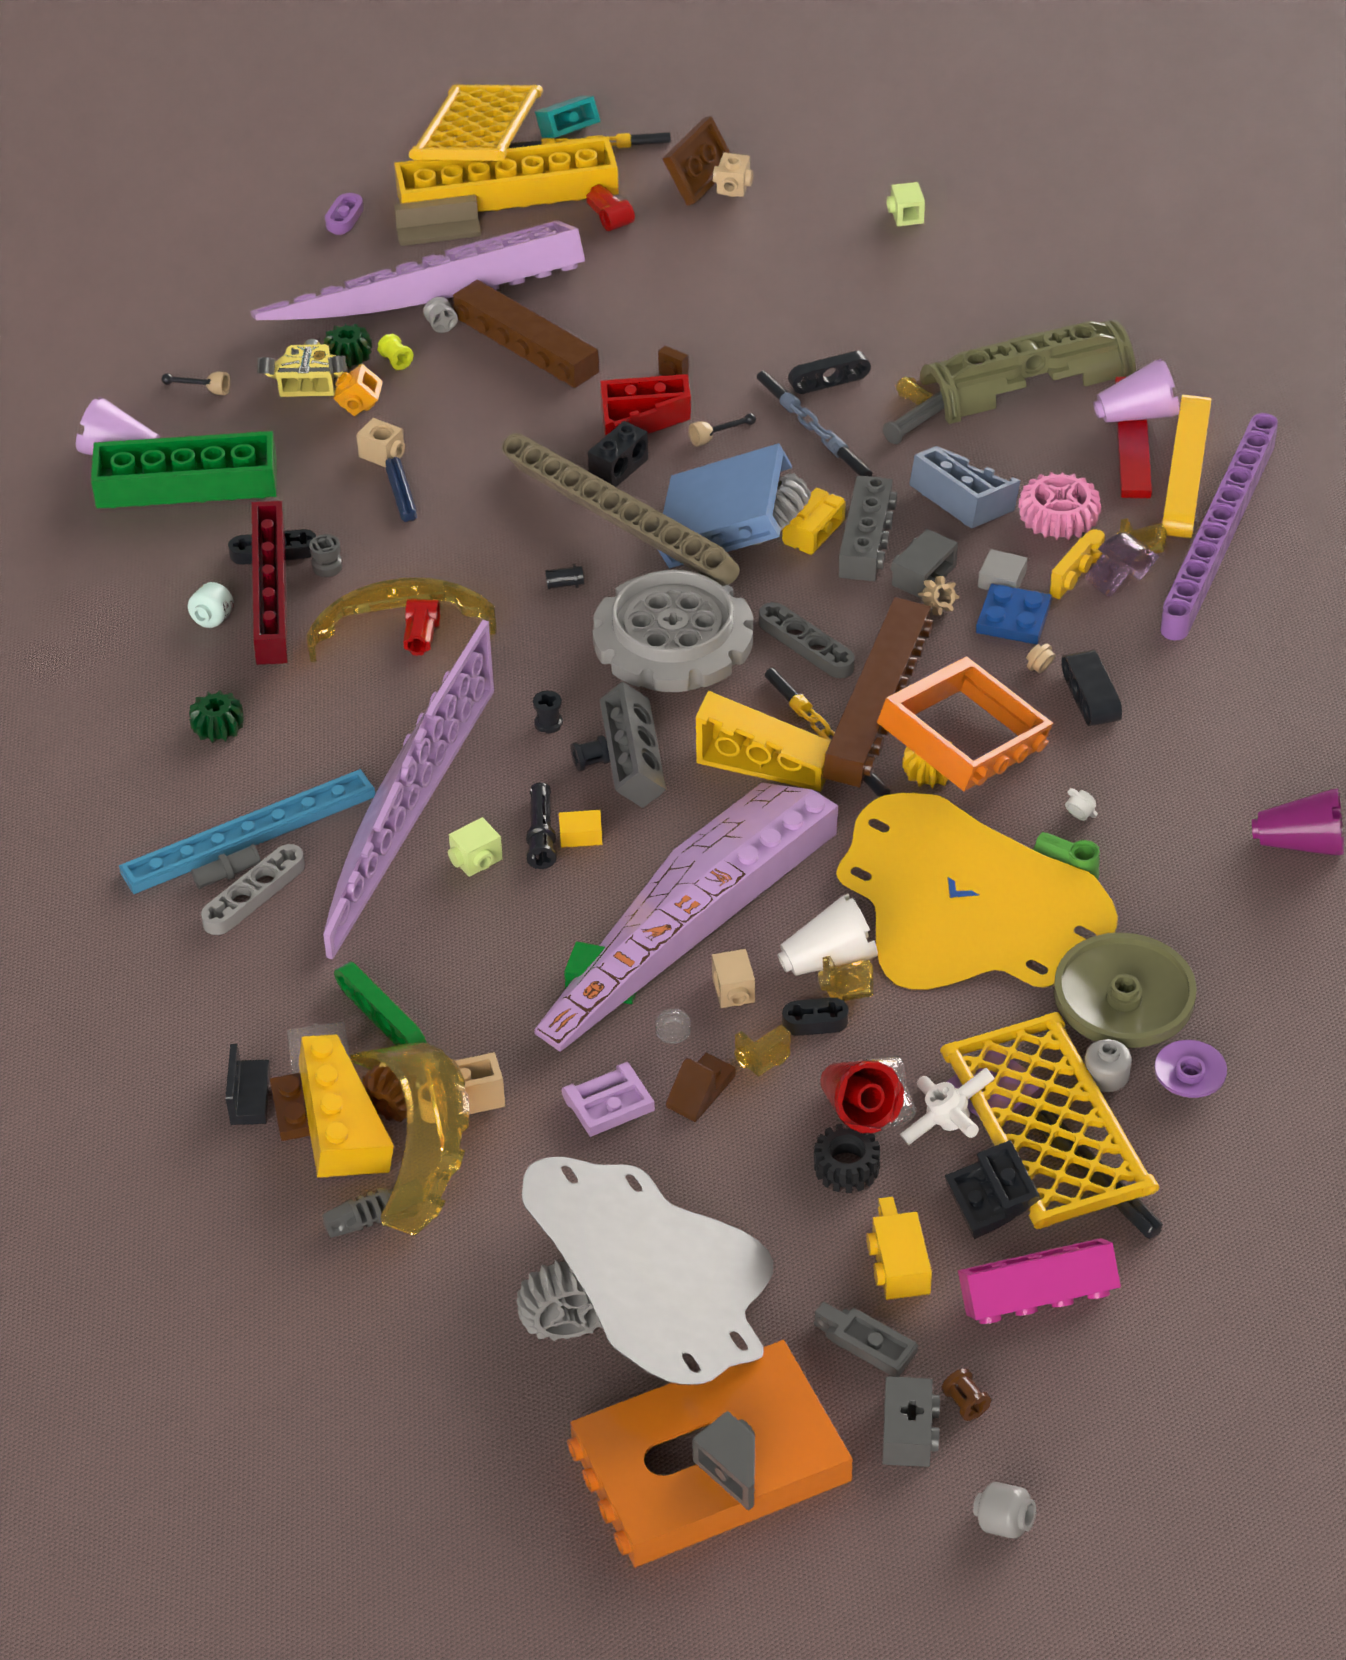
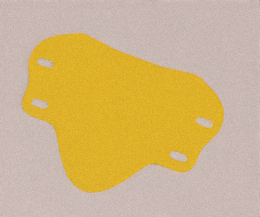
M896 793L884 795L873 800L858 815L855 821L852 844L836 871L837 878L842 885L868 898L875 906L876 946L879 964L885 975L892 982L911 990H929L943 987L993 970L1005 971L1033 987H1049L1055 982V973L1064 955L1075 945L1086 940L1074 932L1075 927L1082 926L1094 932L1096 936L1115 933L1117 928L1118 915L1114 903L1094 875L1026 847L980 823L953 803L938 795ZM871 819H877L888 825L890 829L887 832H881L871 827L868 822ZM853 867H858L870 873L872 878L869 881H864L851 874L850 870ZM948 877L955 881L956 891L972 890L979 895L950 898ZM1034 960L1047 967L1048 972L1044 975L1029 969L1026 966V962Z

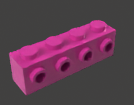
M1102 1238L958 1270L966 1315L974 1320H979L980 1324L998 1322L1002 1320V1314L1015 1312L1017 1316L1038 1312L1037 1306L1050 1303L1052 1307L1069 1306L1074 1304L1073 1298L1087 1295L1088 1299L1104 1298L1110 1295L1109 1290L1121 1288L1113 1243Z

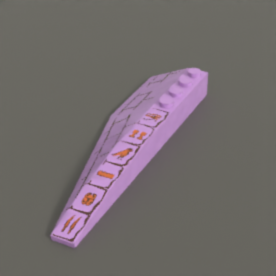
M768 783L759 784L670 853L599 945L604 946L605 949L581 976L571 981L537 1025L535 1035L560 1052L834 837L837 833L838 805L812 789Z

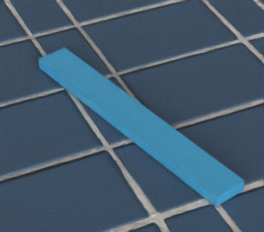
M361 769L123 863L119 865L120 874L134 895L191 872L192 869L216 861L221 854L225 853L228 856L252 844L254 846L372 799L375 796V788Z

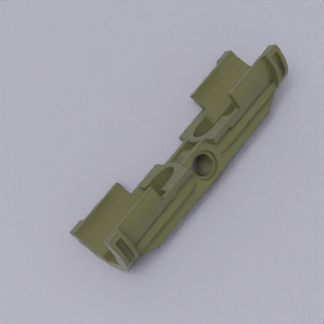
M1112 319L1099 323L1087 321L959 352L948 360L924 365L921 369L919 380L923 386L938 382L944 402L945 419L948 424L960 422L961 417L996 409V395L1027 387L1024 379L1027 377L1048 373L1054 381L1082 374L1085 387L1113 380L1115 377H1128L1136 372L1133 348L1125 329L1117 320Z

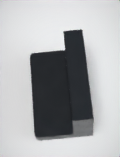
M230 1044L226 1103L230 1125L266 1124L271 1070L269 1060H241L238 1044Z

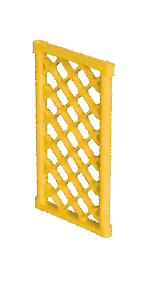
M452 85L448 91L447 98L416 146H413L409 151V157L413 160H504L510 143L535 100L543 93V88L539 85Z
M1059 1012L1049 1013L1042 1017L961 1041L951 1042L943 1045L940 1049L944 1060L952 1065L962 1085L972 1079L978 1069L987 1068L989 1071L997 1073L993 1082L986 1085L970 1098L994 1145L996 1146L1011 1140L1017 1153L1022 1147H1028L1041 1152L1035 1162L1022 1161L1031 1180L1036 1174H1043L1055 1179L1050 1189L1036 1188L1041 1199L1029 1208V1218L1036 1229L1045 1228L1052 1224L1132 1199L1145 1197L1159 1190L1156 1179L1152 1174L1147 1173L1092 1075L1087 1070L1085 1063L1064 1029L1065 1022ZM1049 1029L1044 1037L1032 1035ZM1015 1040L1011 1047L999 1045L1001 1043ZM1022 1041L1040 1046L1034 1055H1029L1016 1049ZM982 1049L977 1057L962 1056ZM1045 1049L1061 1050L1063 1057L1057 1063L1040 1058ZM988 1051H995L1006 1055L1001 1065H996L983 1059ZM1012 1059H1019L1030 1063L1029 1068L1024 1073L1007 1068ZM1037 1066L1054 1071L1051 1079L1047 1081L1032 1077L1031 1073ZM1060 1074L1068 1076L1075 1075L1078 1083L1074 1088L1069 1089L1055 1084V1081ZM1004 1076L1021 1081L1018 1088L1014 1091L999 1087L998 1083ZM1027 1084L1045 1089L1042 1096L1038 1099L1023 1095L1021 1092ZM1051 1092L1069 1097L1066 1104L1062 1107L1045 1102L1048 1094ZM994 1094L1011 1099L1010 1104L1005 1109L991 1108L987 1101ZM1075 1100L1090 1101L1093 1109L1087 1115L1069 1110L1072 1102ZM1018 1102L1035 1107L1033 1114L1029 1117L1013 1113L1012 1109ZM1042 1110L1059 1115L1054 1125L1037 1121L1036 1117ZM1066 1118L1084 1124L1079 1133L1061 1129L1060 1126ZM1009 1120L1026 1126L1021 1135L1005 1134L1001 1127ZM1091 1126L1097 1128L1105 1127L1109 1134L1103 1141H1096L1084 1136L1087 1128ZM1035 1128L1048 1132L1050 1136L1045 1143H1038L1026 1138L1029 1131ZM1055 1137H1062L1074 1142L1071 1150L1068 1152L1053 1148L1050 1145ZM1080 1145H1086L1099 1150L1096 1158L1093 1160L1076 1156L1075 1152ZM1105 1153L1120 1154L1124 1160L1119 1168H1112L1099 1163L1102 1155ZM1047 1155L1065 1160L1060 1170L1044 1167L1041 1163ZM1072 1163L1090 1169L1087 1176L1083 1179L1070 1176L1065 1172ZM1095 1172H1101L1114 1177L1109 1187L1091 1183L1090 1179ZM1120 1180L1136 1181L1134 1184L1115 1189ZM1062 1182L1080 1187L1077 1196L1074 1198L1058 1194L1056 1190ZM1085 1191L1099 1194L1080 1200ZM1052 1201L1065 1204L1050 1210L1045 1209Z

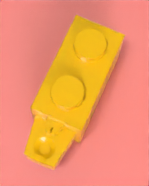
M893 1197L878 1198L879 1216L873 1217L872 1233L866 1234L869 1255H876L877 1263L873 1264L876 1285H883L886 1300L931 1294L932 1270L918 1213L898 1214Z

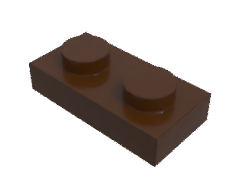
M300 1072L269 1078L281 1141L310 1136Z

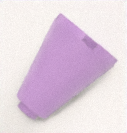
M1159 359L1151 362L1097 394V401H1094L1093 405L1098 419L1103 418L1108 423L1166 418L1179 415L1178 397H1173L1172 390L1175 385L1164 360L1161 361Z
M98 397V399L94 398L81 419L80 424L85 427L83 435L77 433L76 448L78 452L93 455L94 442L160 438V436L106 399Z

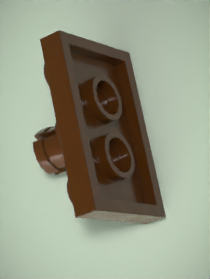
M712 116L703 118L662 158L687 206L695 204L715 184L713 182L714 167L719 166L723 153H730Z

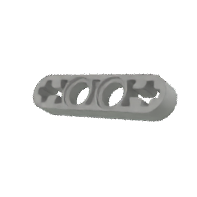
M294 844L278 847L205 905L201 911L204 930L211 935L227 933L301 874L305 868L302 849ZM263 876H271L274 878L269 883L257 882V880ZM239 895L250 897L249 900L242 903L233 901Z

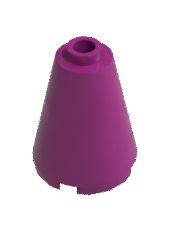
M1329 789L1259 811L1258 819H1252L1253 839H1260V845L1334 856L1344 855V836H1341L1343 822L1339 789Z

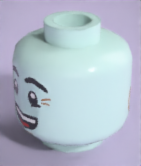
M216 582L203 584L188 601L190 616L198 625L205 628L219 626L232 613L234 607V600L229 590Z

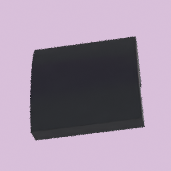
M1011 1140L977 1153V1163L944 1175L946 1184L974 1239L1007 1224L1040 1200V1195Z

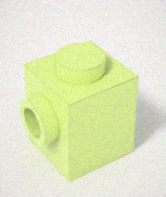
M918 182L891 185V196H887L888 213H893L897 227L924 224L925 199Z
M483 817L449 834L450 849L448 850V856L455 867H460L469 877L503 860L501 836Z

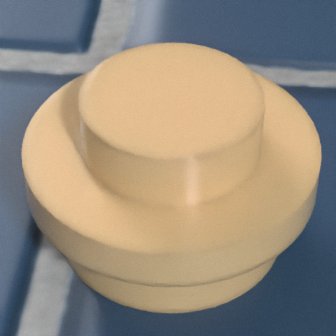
M1046 643L1042 646L1037 644L1033 647L1026 657L1029 661L1027 668L1038 673H1042L1047 669L1056 656L1051 651L1052 646Z

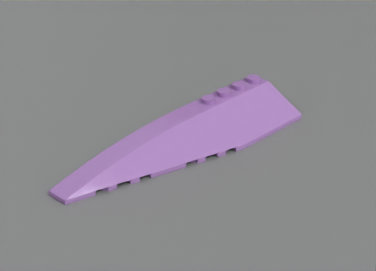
M556 220L445 250L446 256L435 254L423 257L422 264L406 262L396 266V272H391V269H384L345 281V288L342 286H329L323 288L319 296H316L315 293H306L294 298L293 304H289V301H281L252 310L250 313L255 320H294L350 316L425 304L435 297H444L445 299L453 297V294L477 279L497 290L499 289V284L509 282V285H517L525 282V277L533 275L536 278L552 275L551 270L559 268L562 271L578 268L577 263L585 262L578 228Z
M482 620L452 669L445 673L441 687L437 692H433L429 706L424 713H420L413 732L405 737L403 748L378 788L362 820L347 855L329 910L323 934L326 958L333 960L494 693L489 621Z

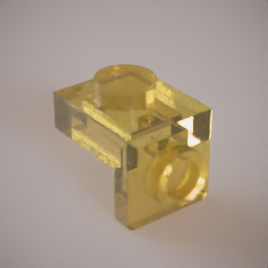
M1128 518L1121 519L1116 539L1119 548L1125 550L1129 560L1164 552L1167 531L1163 523L1133 530Z
M831 956L823 957V970L818 972L819 984L822 991H827L830 998L849 1001L874 996L873 966L870 960L836 966Z
M781 1024L754 1042L744 1032L740 1031L735 1035V1057L742 1067H748L759 1077L775 1065L778 1066L784 1063L790 1056L791 1032Z

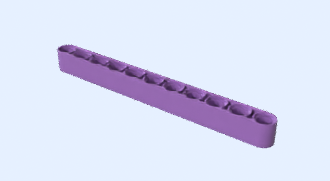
M1258 413L1252 417L1164 602L1160 632L1169 640H1182L1188 635L1274 450L1278 420L1271 414Z

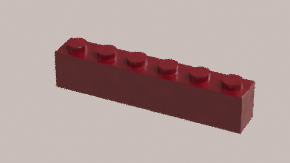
M282 501L251 502L253 640L256 665L287 664Z

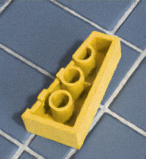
M711 691L707 692L696 715L697 764L819 792L822 791L826 779L822 778L825 753L831 741Z
M338 1035L303 1036L301 1038L299 1070L317 1178L390 1173L394 1145Z

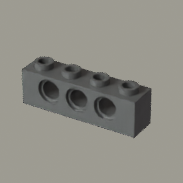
M622 681L600 699L615 791L644 808L666 791L650 700Z

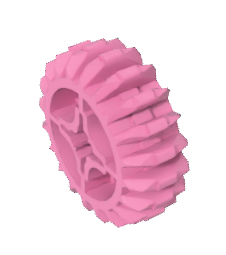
M1050 471L1048 476L1039 474L1037 479H1030L1029 484L1023 486L1018 505L1021 520L1025 522L1026 528H1032L1034 534L1043 533L1044 538L1053 536L1056 540L1059 537H1065L1067 540H1070L1072 535L1081 538L1083 532L1088 533L1091 527L1096 526L1099 514L1101 513L1099 491L1094 489V484L1087 483L1084 477L1076 478L1075 473L1070 476L1064 475L1063 471L1060 475H1055Z

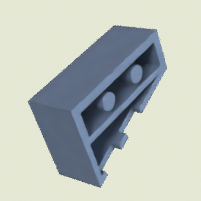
M938 446L915 454L909 485L971 529L1015 510L1021 480L1012 477L1008 481L995 476V470L986 467L983 471L969 465L970 459Z

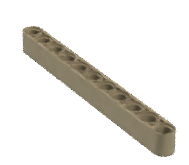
M512 433L504 439L501 447L502 452L520 471L699 574L713 579L722 586L731 584L738 577V564L718 544L521 433Z

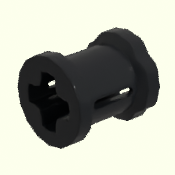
M541 691L533 698V707L537 711L534 725L539 732L555 733L563 725V718L559 714L562 699L554 691Z
M603 735L597 736L596 740L580 745L575 742L570 745L572 759L578 771H583L585 766L595 763H610L607 740Z

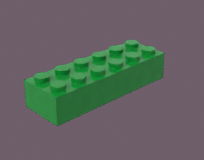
M273 431L94 442L91 484L96 509L277 497V456Z

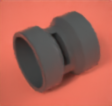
M322 534L314 537L309 544L313 572L320 577L337 575L343 567L339 539L331 534Z

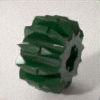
M346 323L341 327L334 326L333 330L326 331L323 345L329 346L330 355L345 356L346 366H349L350 369L353 365L359 366L363 361H368L372 353L371 348H373L370 334L367 333L365 327H358L357 323L348 326Z
M221 690L216 694H211L207 691L205 697H196L195 703L190 705V727L193 729V733L199 736L200 740L209 738L212 744L217 739H222L226 742L227 736L235 737L238 730L243 728V707L240 704V700L234 698L233 693L224 695Z

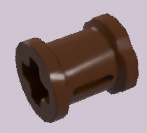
M962 1368L953 1372L944 1380L941 1391L946 1397L953 1398L960 1407L962 1418L965 1421H971L987 1411L992 1399L987 1392H981L972 1381L973 1374L969 1369Z

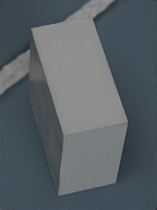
M990 549L979 572L978 588L989 590L991 583L1019 588L1027 571V557Z

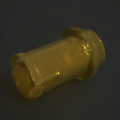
M904 376L896 385L898 395L901 398H908L916 405H920L933 396L931 392L918 385L913 377Z

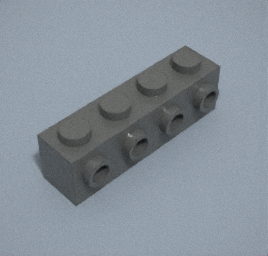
M857 475L839 554V578L876 581L878 569H884L885 551H882V549L887 550L889 544V531H886V529H892L894 512L890 510H896L898 492L892 491L893 479Z

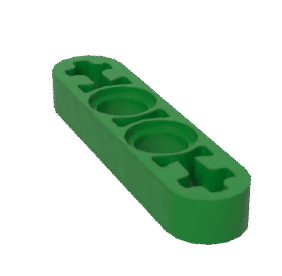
M349 961L334 970L337 984L344 994L408 1058H413L427 1049V1041L419 1027L354 962Z

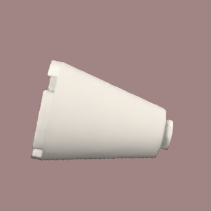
M845 894L780 945L782 952L778 953L777 956L786 973L792 971L795 976L869 960L878 956V950L874 940L868 943L866 939L869 937L868 931L870 928L855 900L853 898L850 899L849 894Z

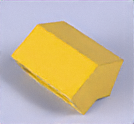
M600 810L559 813L561 848L603 845Z

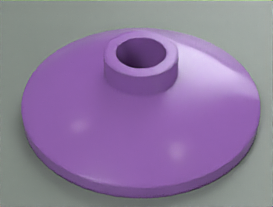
M1196 1040L1172 1042L1161 1049L1155 1060L1154 1069L1159 1082L1170 1092L1183 1097L1198 1098L1211 1095L1219 1090L1226 1080L1227 1065L1225 1059L1219 1051L1204 1042Z

